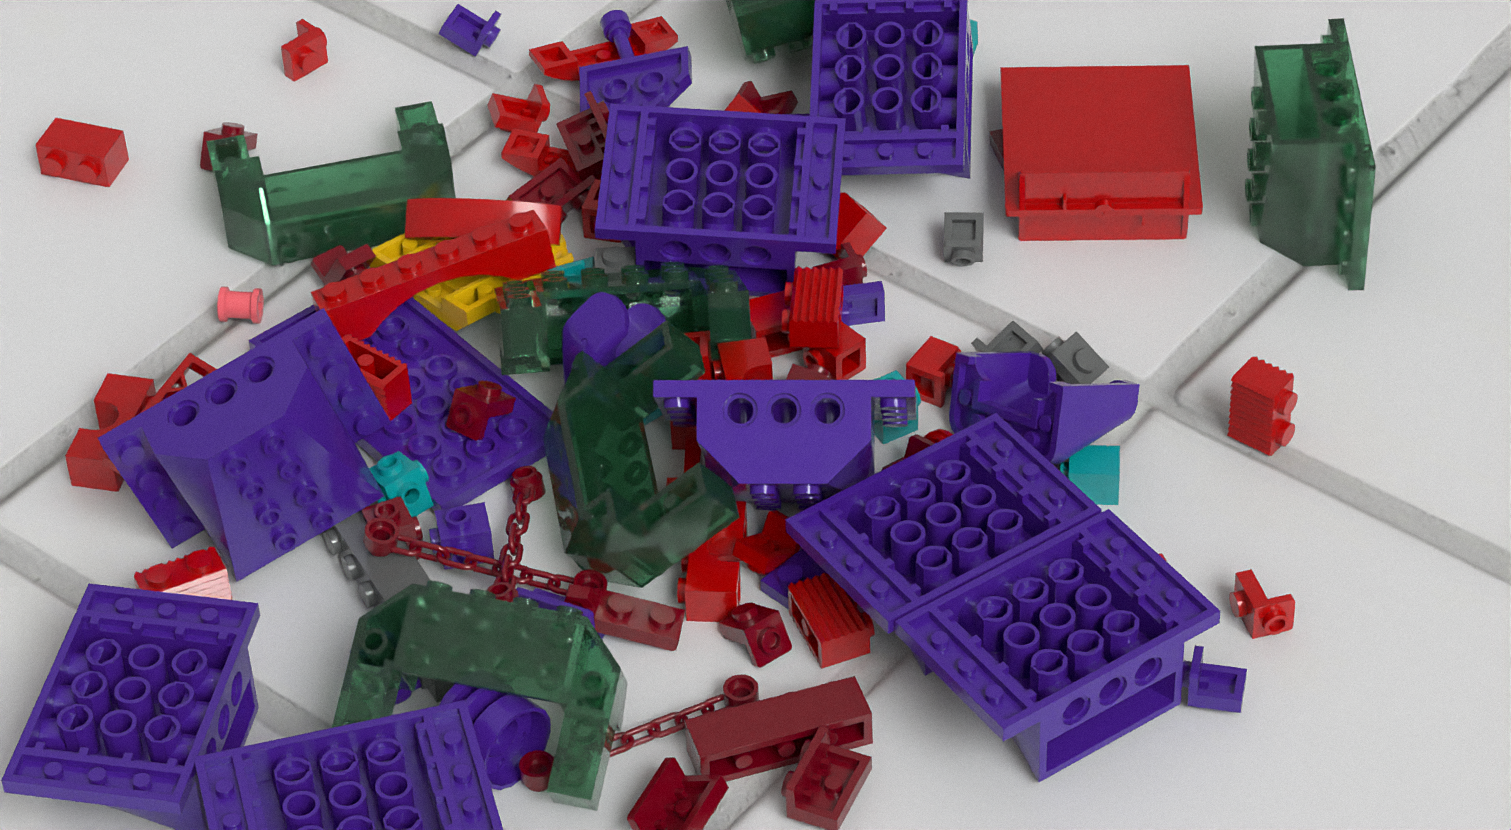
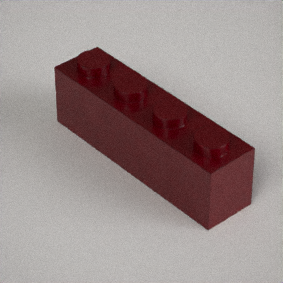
M855 676L684 720L686 749L696 774H721L725 782L799 763L800 752L804 742L807 739H813L820 725L830 729L831 745L850 750L873 744L872 712Z

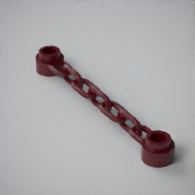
M533 466L517 468L512 473L510 480L515 512L507 519L505 532L509 536L508 543L502 547L498 560L499 565L502 567L501 575L495 579L493 585L488 587L486 590L487 594L484 597L487 615L494 621L509 620L517 616L522 610L519 594L516 590L517 577L514 575V567L520 564L523 556L524 547L520 543L521 535L527 532L530 522L527 505L540 499L546 492L543 476Z
M374 518L365 526L363 543L374 556L384 557L392 552L409 557L415 556L465 571L471 570L496 578L501 575L502 567L499 565L498 560L399 534L397 524L388 518ZM398 540L410 543L408 546L409 550L397 547ZM422 548L437 551L436 556L421 552ZM450 553L465 557L464 564L449 560ZM482 562L493 565L492 570L479 567L477 564ZM521 564L514 567L515 570L521 571L519 574L520 578L517 577V584H526L550 590L566 596L567 589L560 588L561 581L573 585L607 590L608 586L606 577L596 570H582L573 578L561 574L555 575ZM533 575L546 578L548 581L543 583L532 580Z
M734 675L725 681L723 694L685 708L680 712L669 713L629 729L626 732L610 735L595 743L554 757L542 750L528 752L519 762L521 781L532 791H545L557 777L570 773L577 768L626 752L655 738H663L685 729L684 720L688 719L686 716L699 710H701L702 714H709L745 703L759 701L758 683L751 676ZM724 700L726 707L714 711V704ZM674 719L676 726L661 731L660 724ZM647 730L649 735L634 740L632 735ZM620 739V747L607 751L605 744ZM593 751V756H590L582 760H580L578 757L579 755ZM566 759L567 767L556 770L555 763Z

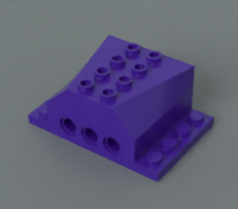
M815 0L810 116L846 118L842 175L941 173L971 179L973 42L968 0Z
M610 103L595 224V238L635 241L636 283L639 289L764 296L784 291L785 283L793 282L797 251L836 254L846 118Z
M323 308L98 437V440L171 548L173 549L206 529L236 582L384 497L355 443L389 424L391 421Z
M654 380L653 398L666 420L673 421L674 427H697L696 440L705 460L707 500L746 501V503H754L757 510H781V503H797L799 510H805L874 475L875 420H882L885 427L908 426V420H916L915 380Z
M995 413L785 520L786 532L889 634L895 631V621L1100 514L1102 509ZM911 650L923 674L926 676L933 671Z
M1107 509L895 621V634L1003 742L1012 737L1038 782H1041L1180 705L1184 642L1219 624L1220 610L1110 509Z
M89 583L2 777L1 782L4 793L105 805L175 830H209L194 757L243 747L246 743L259 709L248 651L249 643L260 618L258 603Z
M466 700L194 757L209 830H503Z

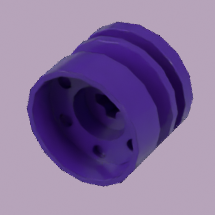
M483 670L469 673L453 685L444 695L439 705L466 700L491 788L502 790L512 787L521 780L520 759L528 752L535 750L544 751L546 749L551 733L550 717L543 708L526 696L515 693L510 685L503 683L494 674Z

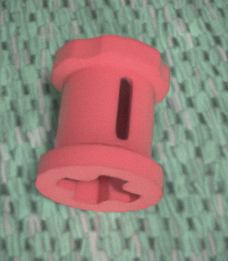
M225 286L220 288L217 302V313L220 322H227L229 318L251 319L253 324L261 323L264 308V297L261 288H255L253 292L230 291L229 287Z

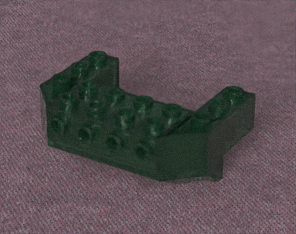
M432 101L395 107L399 151L267 175L263 174L259 156L249 157L244 135L206 141L228 248L271 265L314 258L339 245L343 246L346 251L355 250L365 244H368L371 248L405 233L407 199L456 198L446 134L443 123H438Z
M678 261L661 263V269L645 270L644 265L638 264L621 266V272L605 273L604 268H585L581 270V275L565 276L564 271L556 270L542 272L541 278L503 282L502 287L494 288L501 375L550 372V365L563 364V326L573 313L588 300L586 296H592L599 292L616 295L626 306L627 310L641 303L655 306L665 316L668 322L669 334L704 331L709 339L711 358L717 359L718 343L751 339L749 290L736 271L729 270L727 265H711L704 268L685 267L684 262ZM665 290H678L675 294L665 292ZM626 293H639L635 297H628ZM559 299L556 303H549L546 300ZM667 340L661 346L664 356H667Z
M667 320L605 367L596 362L583 350L578 353L543 435L564 553L572 558L580 569H591L602 573L606 577L607 582L643 588L656 577L662 575L667 569L689 553L694 552L700 545L739 518L733 487L700 462L658 492L643 422L644 418L656 409H659L653 398L654 380H698L705 373L699 345Z
M430 580L427 581L426 586L411 584L358 619L332 728L391 716L398 689L415 691L418 676L560 704L565 715L547 793L554 803L598 810L615 731L621 732L628 683L619 664L588 617L582 616L583 612L581 610L563 605L557 606L556 611L539 608L538 602L522 597H514L512 602L497 600L494 593L481 589H470L469 594L452 591L453 587L449 584Z

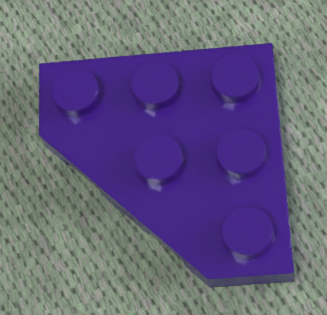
M688 46L579 67L580 112L590 108L584 95L589 91L592 92L597 103L604 100L608 110H610V103L669 107L692 84V57Z

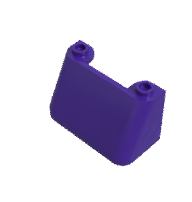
M1033 351L956 353L949 423L955 434L997 413L1053 465H1058L1131 419L1138 405L1140 384L1128 380H1113L1110 383L1098 384L1055 382L1056 369L1050 358Z

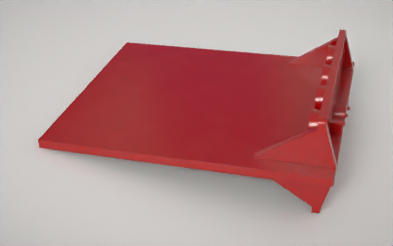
M1189 65L1000 67L1005 215L1007 217H1018V236L1020 241L1173 240L1187 238L1189 215H1201L1203 213Z

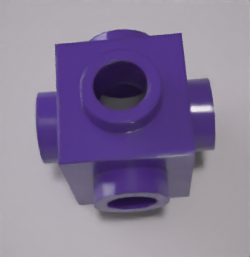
M485 502L434 511L436 528L429 529L430 543L443 547H453L494 559L492 534ZM450 553L449 560L464 564L465 557ZM443 565L444 570L452 569V567Z

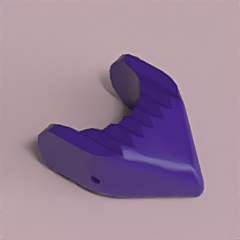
M606 292L595 293L582 304L567 320L562 329L564 392L570 402L574 404L583 403L624 378L631 366L649 357L666 342L669 334L668 322L662 312L655 306L645 303L636 304L627 310L626 306L616 295Z

